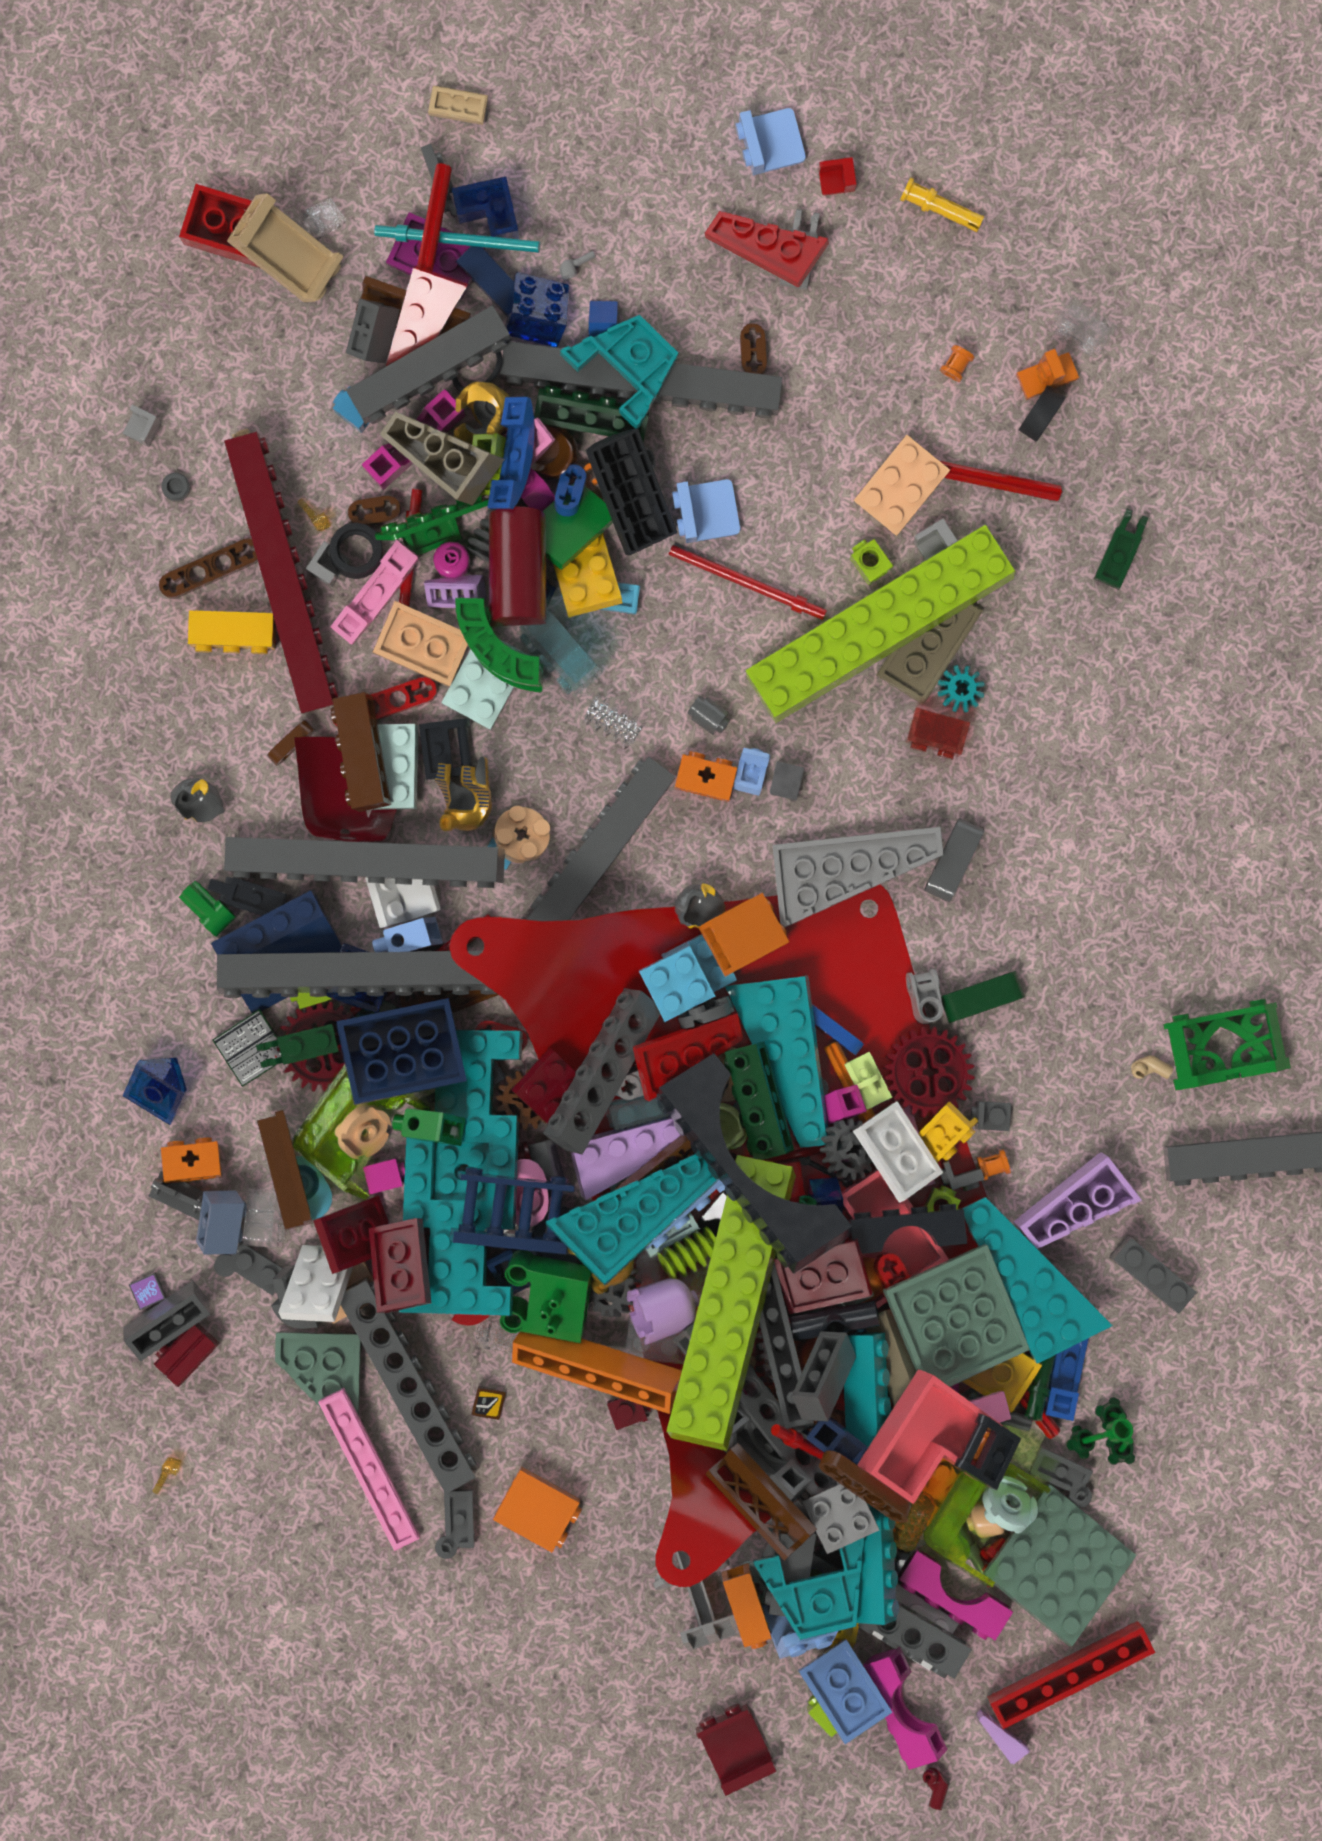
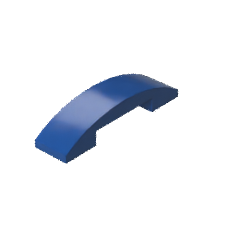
M505 397L501 425L508 428L503 459L505 460L502 463L500 479L492 480L487 507L489 509H513L525 488L534 449V414L531 398Z
M1088 1339L1056 1354L1049 1383V1390L1051 1392L1050 1396L1047 1397L1045 1415L1074 1421L1079 1397L1078 1388Z

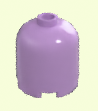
M666 1279L634 1288L627 1292V1301H633L634 1312L630 1313L633 1326L639 1338L646 1337L644 1339L645 1345L682 1332L695 1322L696 1307L699 1306L697 1294L694 1290L690 1291L688 1286L679 1279Z

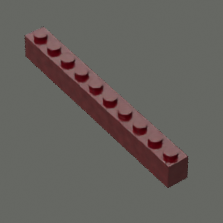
M257 431L224 440L300 712L305 714L334 706L333 699L339 697L335 682L329 683L327 672L331 671L327 655L322 656L319 645L323 644L322 635L319 627L314 629L311 618L316 617L312 601H306L304 590H308L304 573H298L296 563L300 562L297 547H291L288 537L293 535L289 519H283L281 509L285 508L281 492L275 491L273 484L274 481H277V475L273 464L268 465L265 454L270 453L265 437L260 438V434Z

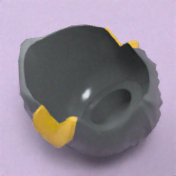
M186 779L176 785L171 791V802L185 820L193 818L196 822H207L225 812L224 803L220 798L218 790L203 779Z
M705 883L687 886L679 893L675 900V912L678 915L680 924H685L688 928H698L726 911L721 895L712 886Z

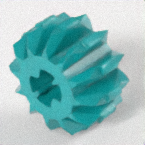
M956 665L953 667L954 676L948 670L943 673L948 681L939 680L938 685L946 689L939 691L937 695L938 697L947 695L948 698L942 705L946 707L950 702H953L952 712H957L959 704H961L962 711L967 713L969 711L968 703L974 708L979 705L974 697H984V693L976 689L984 687L985 683L984 681L975 683L974 680L978 678L980 673L976 671L972 676H969L970 666H966L963 674H961L959 666ZM959 682V685L962 683L966 684L965 692L967 695L963 696V693L960 695L956 694L957 686L955 683Z

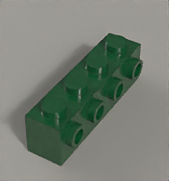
M545 386V389L539 388L534 419L539 418L543 424L603 436H611L634 428L619 413V408L623 404L617 403L615 398L601 396L599 400L589 398L588 393L573 391V394L563 393L561 388L555 386ZM649 411L638 428L643 443Z
M765 1041L726 1051L724 1064L732 1077V1094L739 1103L741 1111L739 1113V1120L741 1126L746 1129L748 1136L746 1145L749 1154L753 1156V1159L764 1160L794 1151Z

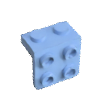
M791 108L752 117L750 110L739 113V122L735 123L738 139H743L746 148L742 150L746 167H751L753 176L805 161L806 156L794 111Z
M726 479L688 486V481L677 483V491L672 492L675 509L680 508L682 519H677L679 536L685 535L686 544L739 534L740 524L733 484L730 480Z
M763 1604L762 1606L779 1659L788 1656L797 1657L814 1648H826L833 1643L838 1631L800 1640L785 1616L769 1614V1605Z

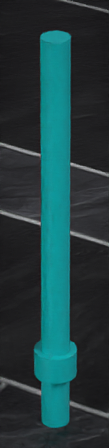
M397 224L396 227L375 225L374 235L377 237L395 238L398 242H409V240L422 241L424 230L411 229L409 225ZM441 231L438 243L535 253H539L541 247L540 241Z

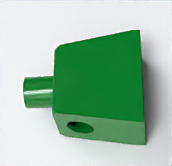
M406 1108L404 1115L395 1114L392 1127L394 1131H401L402 1137L461 1146L466 1118L441 1112Z

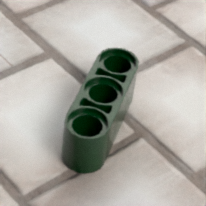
M1017 971L941 996L948 1023L1025 998Z

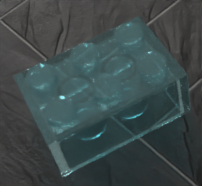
M547 607L546 624L521 625L519 627L522 634L519 636L520 641L531 653L534 650L538 652L540 664L543 665V668L549 674L553 671L557 674V683L567 695L572 692L577 697L601 676L600 668Z

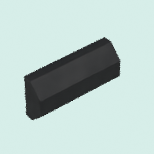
M638 428L613 434L592 444L585 450L625 555L630 556L677 534Z

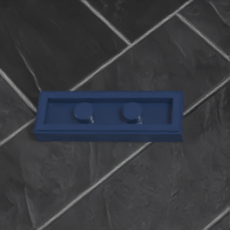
M470 246L455 261L512 323H515L534 304L482 247Z

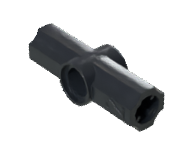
M875 1301L844 1306L839 1303L823 1307L822 1311L790 1317L792 1334L796 1342L818 1338L821 1331L848 1334L850 1331L880 1326Z

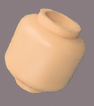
M983 1500L974 1502L970 1508L971 1514H966L969 1530H975L977 1536L981 1539L1003 1534L1005 1529L997 1524L990 1523L985 1518L984 1512L986 1509Z

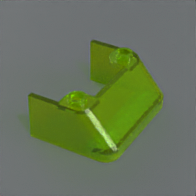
M344 1065L293 1137V1147L341 1190L366 1200L369 1195L350 1180L357 1170L358 1160L349 1157L341 1150L338 1144V1137L335 1135L336 1127L357 1106L354 1105ZM413 1093L368 1102L369 1105H376L378 1107L381 1104L389 1110H398L405 1103L420 1110H431L427 1104Z
M1010 1462L1004 1476L1017 1478L1037 1492L1049 1494L1051 1488ZM960 1471L926 1526L924 1541L928 1547L946 1561L983 1585L993 1587L995 1584L993 1580L965 1563L970 1555V1545L965 1538L958 1534L986 1485Z

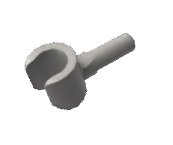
M591 251L575 260L563 261L559 269L562 279L566 280L577 276L575 267L595 257L594 252Z

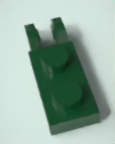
M1128 508L1125 510L1119 526L1115 528L1093 578L1117 590L1122 586L1141 543V535L1148 521V517L1142 516L1136 525L1137 528L1134 534L1126 531L1127 523H1129L1132 517V510Z
M333 1024L277 1037V1040L256 1045L257 1051L270 1050V1048L276 1046L280 1048L281 1057L263 1060L260 1062L261 1068L281 1063L286 1065L339 1052Z

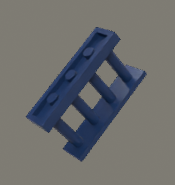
M466 1167L465 1172L458 1171L457 1177L460 1180H467L462 1224H459L458 1228L451 1227L450 1240L453 1243L566 1254L567 1246L548 1226L547 1232L543 1233V1237L532 1236L530 1224L535 1188L552 1189L548 1220L558 1218L561 1212L563 1191L574 1192V1185L567 1183L568 1178L551 1176L550 1181L483 1174V1169ZM479 1182L495 1183L490 1227H487V1231L476 1230V1226L473 1225ZM507 1185L524 1186L519 1228L515 1230V1234L504 1233L502 1228Z

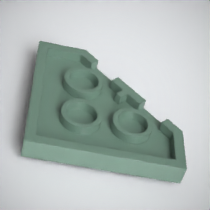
M276 1332L275 1362L295 1380V1383L308 1397L312 1398L320 1407L318 1403L320 1399L345 1388L359 1415L361 1341L356 1333Z

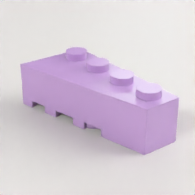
M666 1115L595 1134L583 1155L571 1152L581 1196L587 1200L634 1174L681 1136L674 1126L673 1119Z
M1100 1152L1013 1221V1223L1038 1249L1070 1234V1232L1078 1228L1086 1227L1106 1215H1112L1120 1211V1209L1142 1200L1111 1159Z

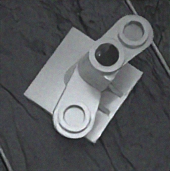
M677 1551L676 1556L680 1568H687L690 1564L689 1555L684 1551ZM727 1559L717 1570L729 1566V1559ZM660 1575L654 1577L655 1582L653 1585L655 1590L674 1586L667 1583ZM703 1581L687 1587L699 1624L698 1627L680 1633L682 1642L688 1651L740 1634L734 1615L716 1620Z

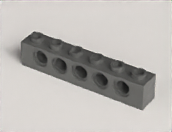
M624 988L617 997L616 1004L609 1017L605 1019L600 1033L591 1044L582 1065L577 1069L571 1085L563 1094L562 1101L554 1115L549 1119L548 1126L543 1134L564 1150L583 1155L635 1061L632 1046L644 1043L655 1025L660 1012L655 1002L645 993L639 990Z

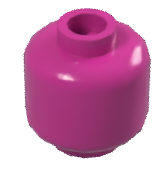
M449 541L442 543L436 549L433 558L437 572L444 578L454 579L464 576L470 568L471 560L469 553L458 542Z

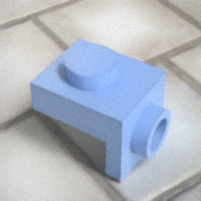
M743 748L732 789L759 796L770 754L764 753L757 748Z

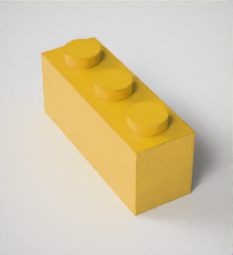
M189 610L188 645L195 647V652L210 653L212 648H223L224 653H240V649H251L252 654H268V650H275L276 623L273 613Z

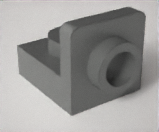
M977 1101L976 1107H971L970 1121L974 1117L978 1120V1123L975 1125L977 1130L1010 1131L1011 1103Z

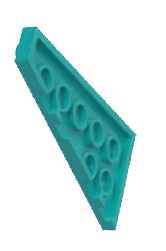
M802 976L725 986L751 1043L755 1044L765 1041L783 1111L800 1148L826 1145L821 1140L822 1137L829 1136L826 1131L828 1121L809 977Z
M695 1154L667 1169H661L652 1173L647 1178L640 1181L637 1180L603 1195L589 1204L572 1209L569 1213L558 1218H552L546 1221V1225L606 1285L720 1179H715L709 1172L706 1161Z
M986 1197L962 1208L964 1209L965 1223L977 1247L983 1244L988 1245L1029 1346V1351L1036 1364L1113 1326Z

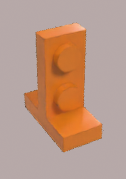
M1055 349L1045 352L1037 365L1019 371L1016 374L1026 400L1041 395L1047 385L1056 389L1079 379L1070 353L1067 352L1058 356Z

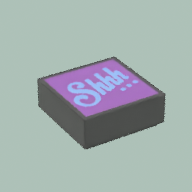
M156 1272L129 1284L139 1310L167 1298Z

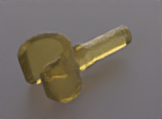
M303 498L298 500L297 503L307 513L317 531H323L331 527L324 512L316 516L315 512Z
M172 1457L166 1459L162 1465L160 1477L152 1490L153 1493L159 1494L168 1474L177 1476L181 1464L180 1459Z

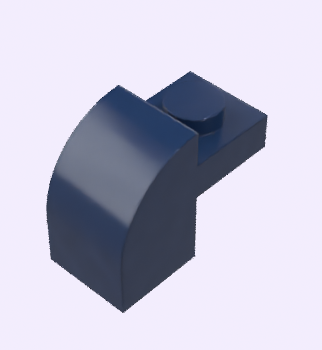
M831 1417L829 1421H817L806 1435V1439L823 1452L829 1450L838 1452L856 1465L868 1449L866 1444Z

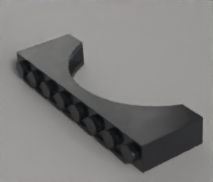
M715 1053L659 1087L657 1104L664 1114H669L673 1119L678 1133L688 1138L696 1156L702 1157L706 1161L711 1175L715 1179H720L724 1184L728 1197L732 1201H737L742 1207V1213L746 1220L757 1226L765 1244L771 1245L775 1249L780 1263L785 1268L789 1267L793 1274H795L849 1238L852 1225L835 1204L806 1205L785 1200L761 1188L739 1168L725 1144L719 1115L720 1104L729 1086L731 1074Z

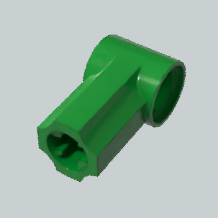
M196 880L188 885L179 896L200 918V923L215 937L236 918L220 900H216Z

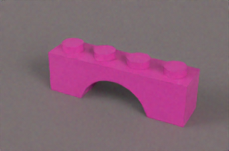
M444 389L423 408L416 420L447 433L466 415L464 409L459 413L455 411L456 401ZM388 443L382 445L361 465L379 487L385 490L413 463Z
M915 1547L898 1573V1578L902 1581L900 1586L912 1594L918 1591L926 1596L924 1601L938 1610L941 1606L950 1612L948 1616L955 1622L962 1625L965 1621L974 1627L972 1632L982 1639L986 1640L990 1637L996 1641L1013 1613L1011 1607L988 1592L972 1600H960L950 1596L941 1585L940 1562Z
M899 1646L897 1649L893 1648L871 1656L863 1664V1667L893 1712L885 1717L887 1727L894 1736L899 1747L900 1756L906 1762L908 1769L911 1770L938 1761L948 1749L937 1725L916 1718L908 1710L903 1699V1684L912 1671L901 1647Z

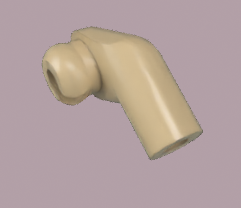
M1153 1055L1138 1059L1131 1066L1132 1075L1137 1079H1142L1144 1076L1154 1072L1168 1079L1174 1070V1067Z

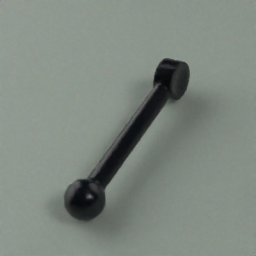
M810 1156L800 1158L802 1165L814 1167L840 1181L845 1188L853 1184V1181H845V1178L837 1179L835 1172L829 1173L827 1168L812 1161Z

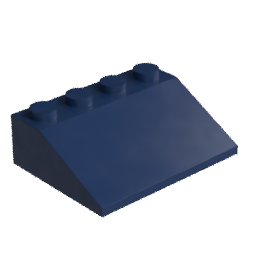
M313 889L211 943L216 954L347 953ZM269 993V997L256 998L252 994H241L252 1014L259 1009L263 1011L288 998L282 997L281 993Z
M449 998L337 1021L339 1041L354 1105L467 1082Z

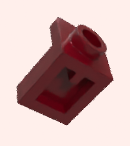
M622 1398L607 1402L616 1430L641 1421H648L647 1413L651 1412L650 1407Z

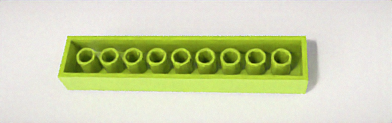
M984 525L745 670L746 677L776 724L1012 581L1015 576V570L987 526Z
M737 1155V1165L753 1182L771 1194L790 1201L796 1177L793 1167ZM728 1195L667 1428L668 1434L673 1439L725 1451L728 1450L777 1253L771 1245L765 1244L757 1226L746 1220L742 1213V1207L737 1201H732Z

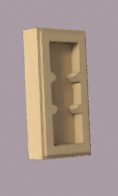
M433 85L428 115L483 125L488 95Z

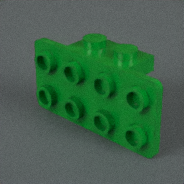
M480 494L473 505L455 499L456 504L435 506L431 508L432 513L424 515L422 513L413 514L406 517L407 522L399 524L392 522L381 526V532L374 534L376 540H397L402 538L404 545L416 555H421L437 549L442 543L461 540L455 518L488 506L489 498H482Z

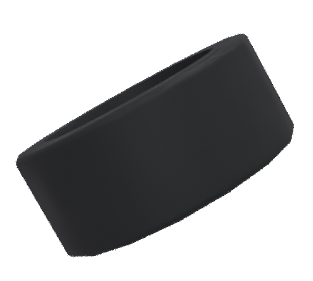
M1047 385L1018 430L1037 442L1066 399V396Z
M355 522L345 524L335 532L331 538L329 554L331 563L337 572L347 578L360 579L368 577L376 571L381 564L383 547L381 540H376L374 534L377 532L366 524ZM359 535L368 539L373 549L372 557L368 563L363 566L354 567L342 560L339 552L340 545L347 537Z

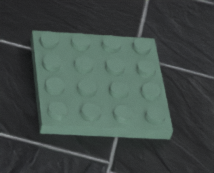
M986 1244L883 1290L916 1372L919 1369L930 1373L949 1387L1030 1350Z
M1046 1484L1036 1498L1038 1506L1036 1519L1022 1533L1012 1532L982 1575L1065 1644L1073 1646L1137 1555L1051 1484Z

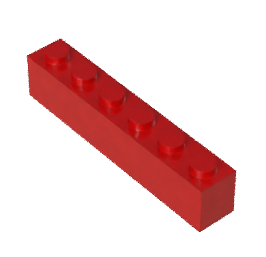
M1136 1621L987 1696L1002 1729H1005L1156 1652L1144 1628Z

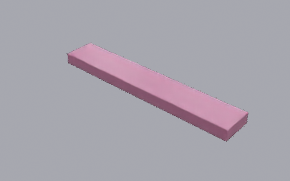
M345 1388L320 1399L318 1403L394 1551L419 1540L420 1535Z

